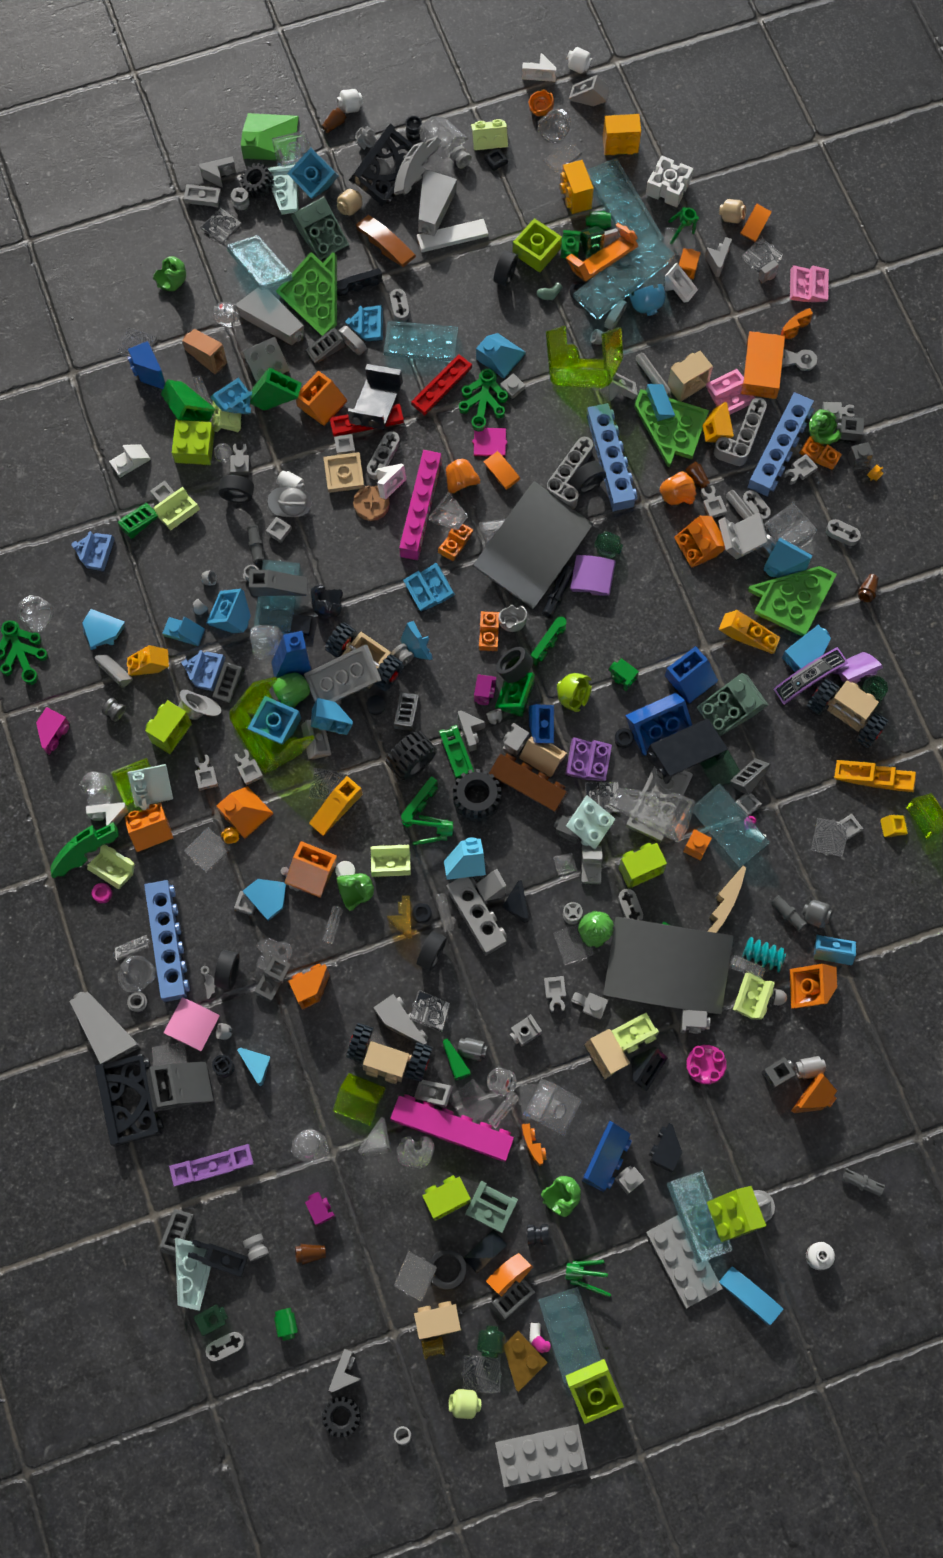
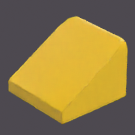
M889 815L881 819L884 837L908 834L904 816Z

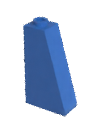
M302 631L283 635L271 662L275 679L290 673L304 675L311 671Z

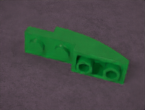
M113 822L97 831L92 825L72 838L54 859L50 867L51 877L63 876L69 870L81 867L88 861V852H94L100 846L112 843L119 837L115 823Z

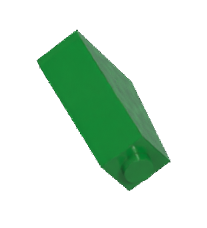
M268 368L252 388L250 404L265 411L295 400L299 396L301 382Z
M167 379L161 395L176 418L183 421L210 422L215 408L184 382Z

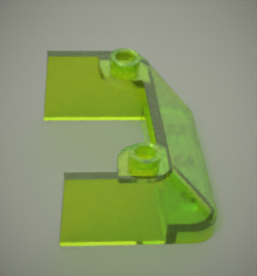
M566 326L546 331L551 382L556 386L605 388L609 386L623 360L621 328L601 333L603 360L580 359L578 348L574 344H567Z
M276 677L253 682L229 713L231 723L263 772L274 771L296 758L315 739L313 735L300 739L292 737L281 745L248 730L253 719L248 713L255 714L265 696L273 699L269 690L277 681Z

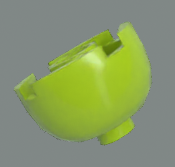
M580 673L568 674L557 684L559 702L565 708L579 712L580 709L578 708H580L581 704L585 706L590 697L592 686L589 685V681H591V678Z

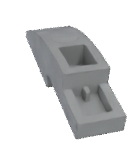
M438 136L428 139L425 143L415 144L409 150L397 174L394 187L395 195L407 194L412 189L411 186L422 178L421 175L425 171L423 165L427 163V158L438 150L437 147L442 142Z

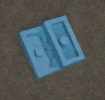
M437 563L422 572L417 571L403 580L420 611L440 604L455 595Z

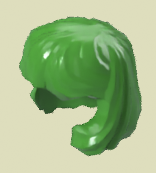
M173 256L162 261V269L156 270V273L153 275V280L156 281L157 287L167 291L177 290L186 280L185 264Z
M819 409L812 416L809 422V431L815 442L829 445L841 439L839 430L834 433L837 422L835 421L836 416L828 410Z
M299 673L286 674L272 682L274 693L278 700L292 708H295L310 693L306 679Z
M358 873L337 877L339 893L349 911H353L358 904L367 902L373 896L374 887L372 880L366 874Z
M592 911L584 915L580 920L578 931L586 946L598 948L613 935L614 924L608 914Z
M560 1176L556 1178L550 1187L542 1191L541 1196L543 1197V1203L549 1209H552L559 1216L566 1217L571 1214L580 1202L581 1189L573 1178Z

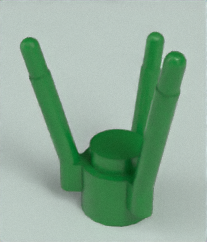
M683 207L679 213L668 220V223H671L680 217L681 222L670 244L675 242L684 226L692 225V234H695L699 217L694 209Z
M419 815V818L427 821L410 820L411 824L437 827V834H441L437 837L414 841L413 845L439 840L447 841V837H452L453 821Z
M604 1260L573 1261V1263H567L565 1280H571L570 1284L611 1297L610 1293L578 1280H582L583 1275L608 1277L607 1273L583 1270L584 1267H580L604 1264Z

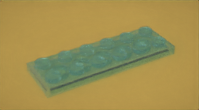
M617 158L587 169L593 188L606 211L611 213V219L615 226L617 223L627 226L630 231L633 230L637 235L638 239L636 242L639 247L631 251L632 255L663 242V235Z
M652 232L637 242L639 247L599 272L574 292L573 297L597 320L674 259L675 254Z

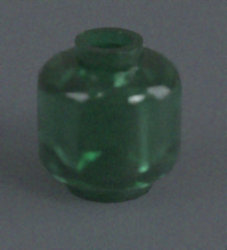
M605 531L602 534H598L594 547L598 554L613 558L616 554H620L623 544H621V538L618 535Z
M486 1326V1330H480L478 1333L477 1350L482 1353L481 1356L498 1358V1355L504 1352L505 1334L500 1332L497 1326Z

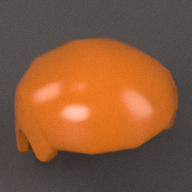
M546 90L532 94L528 101L530 111L539 117L551 113L554 107L553 94L548 93Z

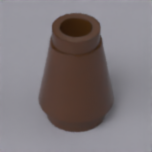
M337 107L330 112L321 126L325 132L329 133L343 124L347 117Z
M697 461L685 469L686 473L701 490L710 484L701 464H698Z
M874 574L868 575L858 589V598L860 600L871 602L876 597L878 576Z
M300 1244V1246H295L296 1263L304 1265L326 1258L325 1245Z

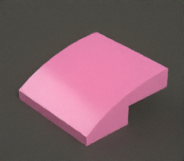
M793 265L790 269V300L827 302L829 269L817 266L807 269Z
M738 369L706 383V387L716 406L718 407L722 403L727 402L729 414L749 406L755 398L754 396L741 394L744 377Z
M182 997L164 1034L198 1051H202L220 1015Z

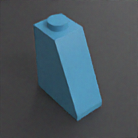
M817 625L785 650L782 659L794 672H797L824 654L831 639L828 631Z

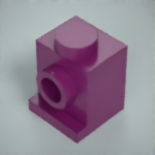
M477 675L474 702L480 705L489 704L490 698H494L496 677Z
M319 1192L308 1197L309 1200L305 1202L316 1226L336 1217L333 1212L329 1213L328 1210L331 1209L327 1198L322 1199Z

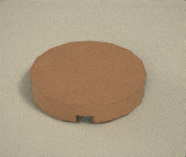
M365 486L359 489L354 496V510L364 520H379L389 510V497L387 499L380 498L378 486Z

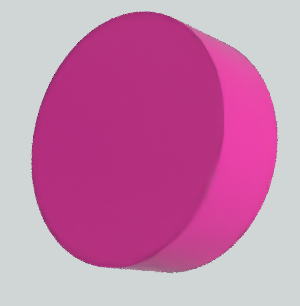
M99 883L93 887L92 897L98 903H107L112 898V890L107 884Z

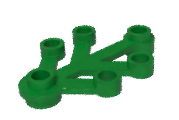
M491 369L482 370L478 380L462 388V396L470 399L459 403V411L461 413H468L470 407L479 402L477 416L472 418V428L475 431H483L486 428L484 415L487 403L494 410L496 418H503L505 416L504 407L500 406L489 393V388L491 387L497 394V400L500 403H505L508 400V394L496 383V373ZM482 386V391L471 397L473 391Z
M9 620L4 622L1 627L3 637L0 641V651H3V654L0 655V660L6 657L5 649L10 640L13 646L5 663L1 665L0 670L5 676L11 675L13 672L12 665L16 656H18L23 668L22 679L26 684L32 685L37 682L38 674L30 667L25 653L36 656L40 661L46 660L48 653L43 648L38 649L21 643L18 637L28 639L33 645L40 644L41 637L36 632L31 633L20 629V626L15 621ZM14 628L12 632H8L9 629ZM33 637H38L36 641H32ZM41 652L45 653L44 656L39 657ZM6 667H10L8 671H4ZM29 676H34L32 680H28Z

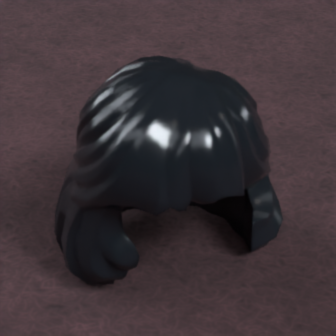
M323 585L312 587L310 593L314 612L323 618L338 616L342 610V590H325Z

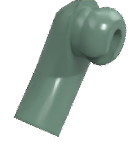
M556 282L552 288H540L537 291V296L543 300H553L562 290L563 286Z

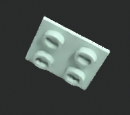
M166 764L128 772L135 807H141L142 810H146L147 808L149 809L150 804L173 799Z
M586 795L566 827L582 839V845H589L595 850L615 821V818Z

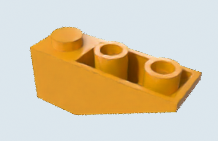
M739 610L726 613L719 627L721 632L732 639L771 654L775 653L780 640L779 636Z
M346 776L332 791L309 824L324 836L363 795L361 787Z

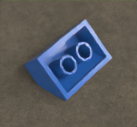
M677 693L625 715L629 729L632 731L634 739L643 755H647L650 744L692 726L686 702Z
M609 1121L582 1182L602 1192L606 1188H611L615 1180L612 1174L615 1169L619 1170L623 1159L620 1158L623 1150L628 1151L632 1142L629 1139L630 1133L614 1122Z

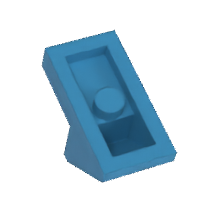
M169 617L163 631V636L199 646L205 628L187 617H184L183 620Z

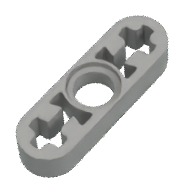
M387 432L383 436L368 463L367 474L371 479H378L376 471L372 473V469H376L377 463H379L378 468L388 467L397 451L400 440L396 432ZM392 438H393V439L395 440V442H393V441L391 442V444H390V446H389L390 449H389V448H388V445H389L388 440H392ZM381 452L388 453L386 459H381L378 455Z

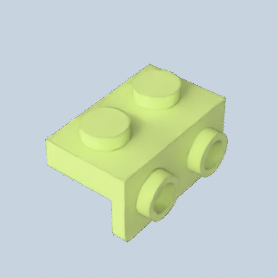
M496 119L492 122L477 121L475 124H471L474 150L508 147L505 121Z
M213 401L212 406L215 408L212 418L214 431L218 432L223 428L239 432L241 430V414L222 411Z
M182 487L157 504L154 510L159 519L172 530L194 515L200 508Z
M104 844L100 848V853L88 864L87 870L120 889L133 876L135 864L129 858L122 856L115 849Z
M372 846V877L411 875L410 846Z
M745 973L733 1010L750 1019H763L767 1012V1005L773 994L775 983L764 981L751 973Z
M647 1013L611 1031L623 1052L627 1051L628 1054L639 1049V1044L643 1042L649 1044L656 1040V1035L659 1033Z

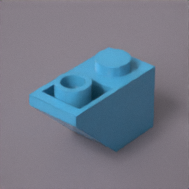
M317 698L312 708L311 727L347 735L353 724L350 717L336 702Z

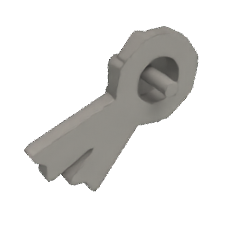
M783 349L782 368L796 365L801 371H810L817 364V356L811 350H801L798 353Z

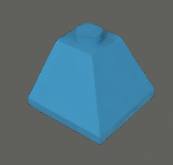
M312 148L287 173L311 199L327 190L339 177Z
M499 333L486 336L476 348V360L502 378H505L526 354L524 350Z
M779 538L763 570L769 576L776 578L807 570L812 555Z
M244 590L220 591L206 624L231 633H243L247 629L248 621L251 617Z
M265 696L248 730L283 745L294 734L301 720V715L298 710Z

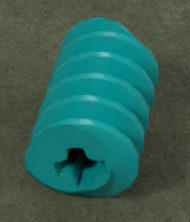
M750 937L746 943L742 958L746 955L747 962L754 958L755 965L762 961L763 968L769 963V970L777 966V972L779 973L786 953L784 954V948L782 947L776 951V945H772L769 949L768 942L761 946V940L759 939L754 944L753 937Z

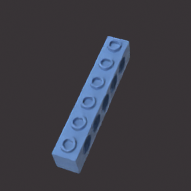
M795 392L793 393L749 481V489L767 497L770 491L774 492L778 484L776 479L778 476L781 477L785 470L783 464L785 461L789 462L793 453L790 450L792 446L796 448L800 439L798 434L799 432H804L807 426L805 420L806 418L810 419L814 412V408H812L814 400Z
M608 403L587 407L586 417L599 464L606 472L604 482L612 511L634 507L635 500H637L636 489H632L633 479L631 473L627 471V457H623V443L618 439L619 429L613 422L615 420L613 409L610 410ZM618 487H623L625 490H619Z
M168 880L144 884L161 999L163 1002L181 999L182 997L188 998L187 992L190 991L188 980H185L184 977L187 967L185 960L182 961L181 954L184 953L182 941L179 942L178 937L181 934L180 923H176L175 916L178 915L177 904H173V897H176L174 885H171ZM161 899H166L167 902L164 906H158V902ZM163 918H170L167 925H160ZM166 937H172L170 944H163V940ZM170 955H174V962L170 964L166 963L167 957ZM173 974H177V981L174 983H170L169 977Z

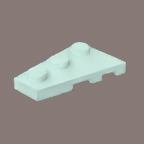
M295 164L268 168L274 177V184H271L273 186L272 192L281 214L298 211V184L287 174Z
M175 1238L178 1306L200 1311L211 1267L187 1256L188 1253L193 1252L204 1257L206 1249L195 1247L191 1241Z

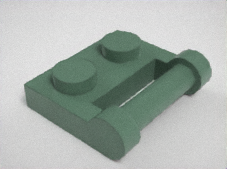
M481 1181L465 1215L502 1233L518 1199L515 1197L510 1198ZM482 1193L508 1205L506 1211L481 1199Z

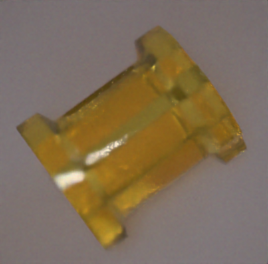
M442 1336L437 1340L421 1341L425 1360L430 1356L445 1355Z

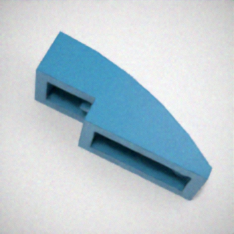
M731 1267L719 1281L727 1291L768 1326L774 1322L783 1310L778 1303L734 1267Z

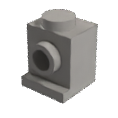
M513 723L511 725V732H508L503 739L504 746L502 750L509 755L513 754L517 757L529 739V732Z
M682 1010L680 1033L689 1030V1033L698 1034L705 1029H710V1018L707 1017L706 1011Z
M530 1014L527 1018L511 1027L510 1031L512 1033L509 1035L515 1044L519 1043L522 1047L541 1035L542 1030ZM524 1027L527 1028L528 1033H521V1029Z
M631 1166L627 1167L615 1178L627 1195L645 1180L638 1170Z

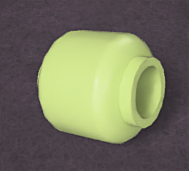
M457 1389L454 1394L450 1395L449 1411L452 1412L455 1418L472 1419L477 1412H480L481 1399L477 1397L475 1391Z

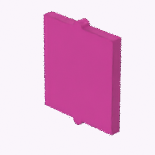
M485 428L483 431L474 430V439L472 440L474 456H491L498 451L505 457V445H507L506 428Z

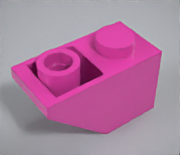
M46 707L36 724L41 746L50 755L51 751L57 748L61 736L67 733L70 723L66 717Z

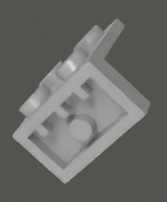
M275 337L240 352L243 359H246L256 383L268 368L282 374L289 371V367Z
M756 513L736 524L729 522L725 517L718 520L725 549L735 559L768 544L760 513Z

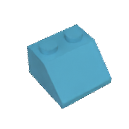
M467 838L465 841H461L444 860L447 880L486 875L481 839Z

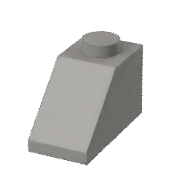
M596 75L573 85L569 100L596 106L606 102L610 87Z

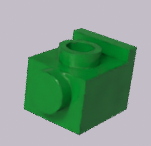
M563 230L560 258L566 259L570 254L578 258L580 231Z
M622 658L618 662H613L608 669L611 672L612 679L617 684L624 685V691L630 688L639 674L637 669Z

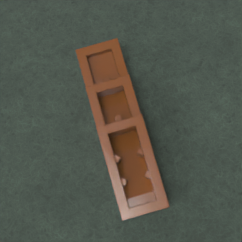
M367 215L356 224L357 230L368 236L369 241L379 247L383 255L400 266L404 267L416 258V255L395 234L370 215Z

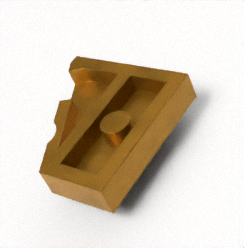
M517 1331L503 1347L515 1388L519 1392L547 1364V1361Z

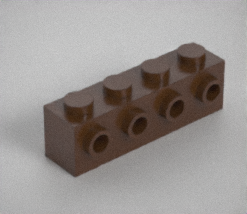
M508 753L505 756L500 754L489 774H493L495 778L557 813L568 795V792L565 791L566 787L557 781L555 784L549 782L548 779L550 777L541 772L538 775L533 773V768L525 763L519 765L515 762L516 758Z

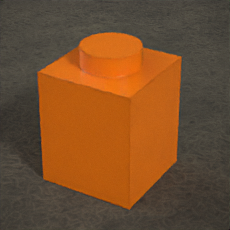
M683 248L679 266L689 279H694L700 252L694 249Z
M694 829L683 852L701 861L712 838Z

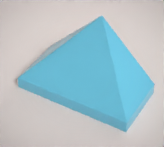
M243 1048L237 1049L258 1085L262 1086L270 1056Z

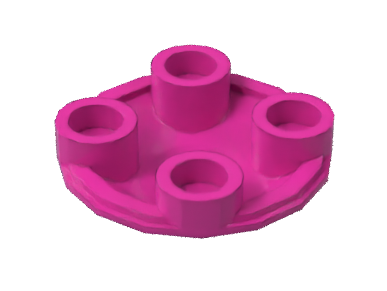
M711 1045L694 1047L687 1058L689 1075L701 1084L718 1082L726 1071L724 1053Z

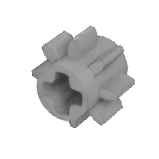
M368 126L365 129L361 127L355 135L356 143L364 150L366 146L371 148L377 139L374 136L376 132Z

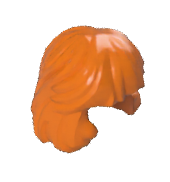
M457 459L446 467L447 489L449 493H455L466 486L480 484L479 476L466 459Z
M681 471L662 483L660 493L664 502L670 505H678L682 502L691 505L695 501L696 488L693 479L687 473Z

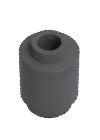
M461 1038L457 1053L462 1055L463 1058L481 1061L482 1058H486L488 1046H485L484 1041Z

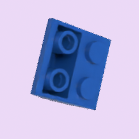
M696 646L670 665L665 673L667 680L689 704L718 682L708 659Z

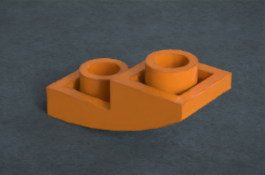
M756 204L740 235L756 242L772 211Z
M808 308L791 318L782 328L781 336H785V339L794 338L798 333L799 327H805L811 322L813 315L811 309Z
M811 437L806 440L799 451L801 455L807 454L813 462L829 469H834L842 455L828 444L824 447L820 443L815 442Z
M498 451L483 461L485 466L506 490L520 480L519 475Z
M458 521L449 531L446 540L438 548V553L454 561L471 537L473 529Z
M481 611L479 650L498 651V618L500 612Z
M530 1123L522 1124V1134L526 1147L537 1165L543 1166V1160H547L545 1148H541V1143L532 1144V1141H536L534 1128L530 1129Z
M518 1253L502 1264L486 1282L500 1296H503L515 1281L520 1283L533 1266Z

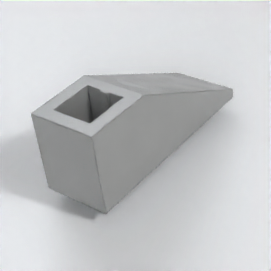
M392 994L373 1007L386 1028L415 1043L427 1045L426 1040H428V1037L422 1029L419 1031L416 1028L415 1024L417 1021L411 1013L407 1014L403 1008L406 1005L400 997L396 998Z

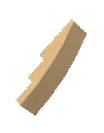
M742 866L717 895L716 899L721 904L709 917L715 923L708 932L716 933L726 920L741 889L746 867Z

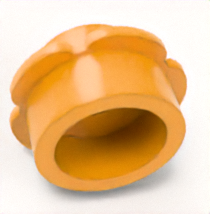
M876 465L867 474L870 481L873 479L877 481L884 474L882 472L883 467Z
M227 827L221 833V837L225 843L232 844L239 840V831L234 827Z

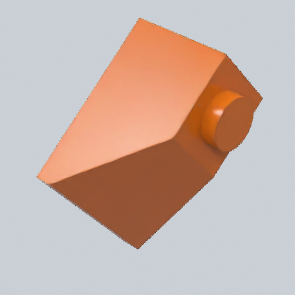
M248 786L230 793L216 806L219 813L239 831V834L244 839L273 815V812Z
M818 964L790 969L792 1009L828 1003L837 988L836 967Z
M820 1073L813 1079L791 1111L793 1113L822 1110L826 1106L830 1108L837 1099L834 1096L837 1090Z

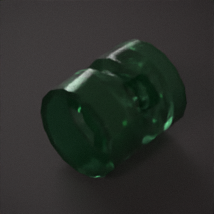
M871 676L866 679L860 690L866 694L873 695L879 702L878 705H880L888 692V684L880 676Z

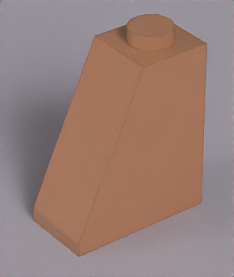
M193 329L184 336L182 340L184 349L212 373L216 374L227 364L223 344L196 329Z

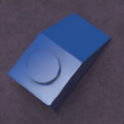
M536 704L529 706V727L534 743H554V705Z

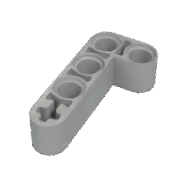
M754 398L751 401L737 440L721 437L716 441L714 456L717 459L736 466H742L746 463L766 410L767 404L764 399Z
M588 437L578 439L547 482L546 490L572 509L577 506L579 495L577 489L570 485V479L579 468L586 464L592 455L593 442ZM561 474H567L568 476L563 477ZM555 487L558 488V490L554 491L551 488ZM566 497H573L574 499L568 500Z

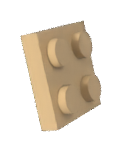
M359 452L324 457L328 493L364 487Z

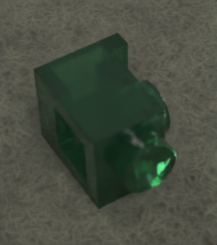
M214 1305L194 1316L202 1336L205 1337L227 1325L226 1319L229 1318L225 1308H220L219 1305ZM213 1315L217 1317L215 1324L210 1322V1318Z

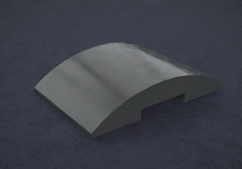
M534 481L483 550L473 567L534 609L593 523Z
M615 917L603 995L679 1009L722 1014L733 935Z

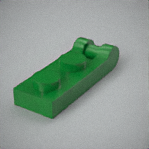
M558 617L530 655L535 666L539 661H544L548 654L546 651L549 647H553L556 644L558 634L565 632L566 619L564 617Z
M457 725L451 726V729L439 730V736L455 778H461L463 773L467 775L468 770L474 772ZM448 737H455V739L448 741Z
M432 776L402 813L401 819L404 827L409 828L413 825L410 823V820H413L418 811L422 812L427 805V799L433 797L438 791V782Z

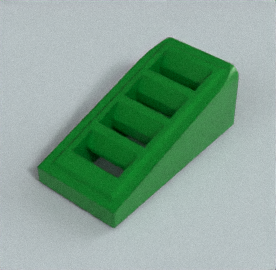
M145 503L120 519L118 525L132 539L158 518V515ZM147 510L151 515L148 517L144 511Z
M444 1039L443 1047L454 1079L458 1081L471 1076L470 1070L448 1039Z

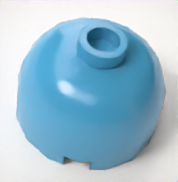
M658 284L659 288H654L651 285L634 291L635 295L629 294L633 308L639 313H647V316L657 314V310L665 302L663 284Z

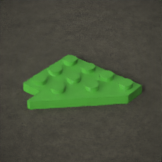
M311 252L275 291L322 336L337 326V255L334 252L323 263Z
M640 389L634 408L668 467L671 466L675 454L692 459L709 410L669 398L675 416L658 421L647 392Z
M818 566L749 587L748 592L761 598L754 614L803 637L807 634L837 574Z

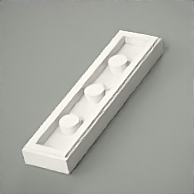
M484 219L438 229L435 236L424 233L417 234L421 253L488 237Z

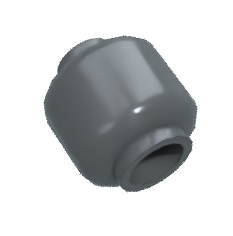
M812 900L809 905L805 904L802 915L805 916L807 924L823 928L825 925L830 924L833 910H831L830 905L827 903Z

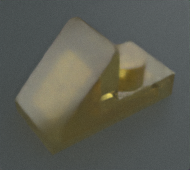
M402 896V902H398V911L402 915L387 916V920L405 937L412 938L410 896Z

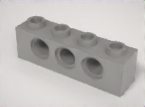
M473 877L458 878L447 884L446 890L486 956L506 944L505 938H507V934L502 927L499 928L497 926V918L492 910L488 911L485 906L488 903L484 901L482 895H479L475 889L477 886ZM465 893H470L473 899L465 901L462 896ZM474 910H481L483 916L475 918L472 912ZM489 926L493 929V933L485 935L482 929Z

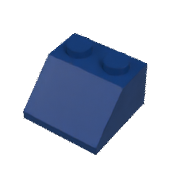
M147 341L129 348L130 356L127 358L134 376L138 375L143 383L163 389L166 383L149 342Z

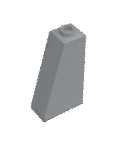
M425 169L423 172L419 209V232L435 236L456 193L457 179Z
M263 284L235 304L237 314L240 317L290 345L299 342L305 335L304 326Z
M88 991L80 992L73 996L74 999L70 1000L100 1064L116 1061L140 1048L139 1044Z

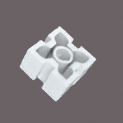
M661 156L656 165L655 172H652L647 182L646 195L655 199L663 197L665 198V203L678 207L683 197V192L686 191L691 182L693 168L682 163L679 166L674 165V160Z

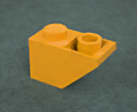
M727 402L713 409L703 423L706 442L716 443L721 437L731 438L734 436Z
M148 645L127 657L128 675L159 673L168 668V649Z

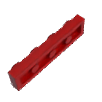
M458 354L411 401V405L425 416L472 369V364Z
M400 404L393 406L386 426L404 423ZM348 414L330 418L333 437L377 429L350 424Z

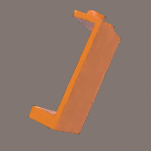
M617 223L616 227L621 236L620 238L583 262L572 254L567 256L566 260L572 272L586 282L639 247L636 242L638 239L637 235L633 230L630 231L627 226Z
M749 331L746 344L747 353L744 379L741 388L742 395L777 398L780 387L785 336Z

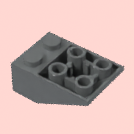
M206 1062L165 1064L150 1067L146 1072L153 1112L214 1101Z

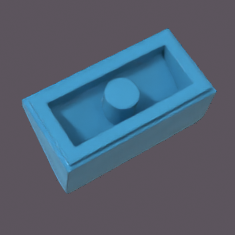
M648 384L646 392L657 420L660 421L674 417L675 414L664 385Z
M816 935L814 959L853 965L856 957L855 941Z

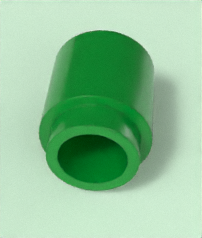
M606 211L589 212V215H586V226H589L590 230L611 227V213H606Z
M291 1308L275 1311L276 1317H274L277 1337H282L283 1341L294 1339V1334L298 1333L295 1314L292 1313Z

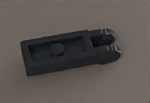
M373 269L337 281V295L345 296L349 291H359L366 286L378 285L383 282L381 269Z
M193 1240L192 1245L204 1248L206 1252L204 1257L193 1252L188 1253V1258L242 1277L248 1256L211 1243L206 1244Z

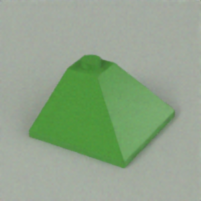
M248 113L241 139L243 159L294 161L299 116Z

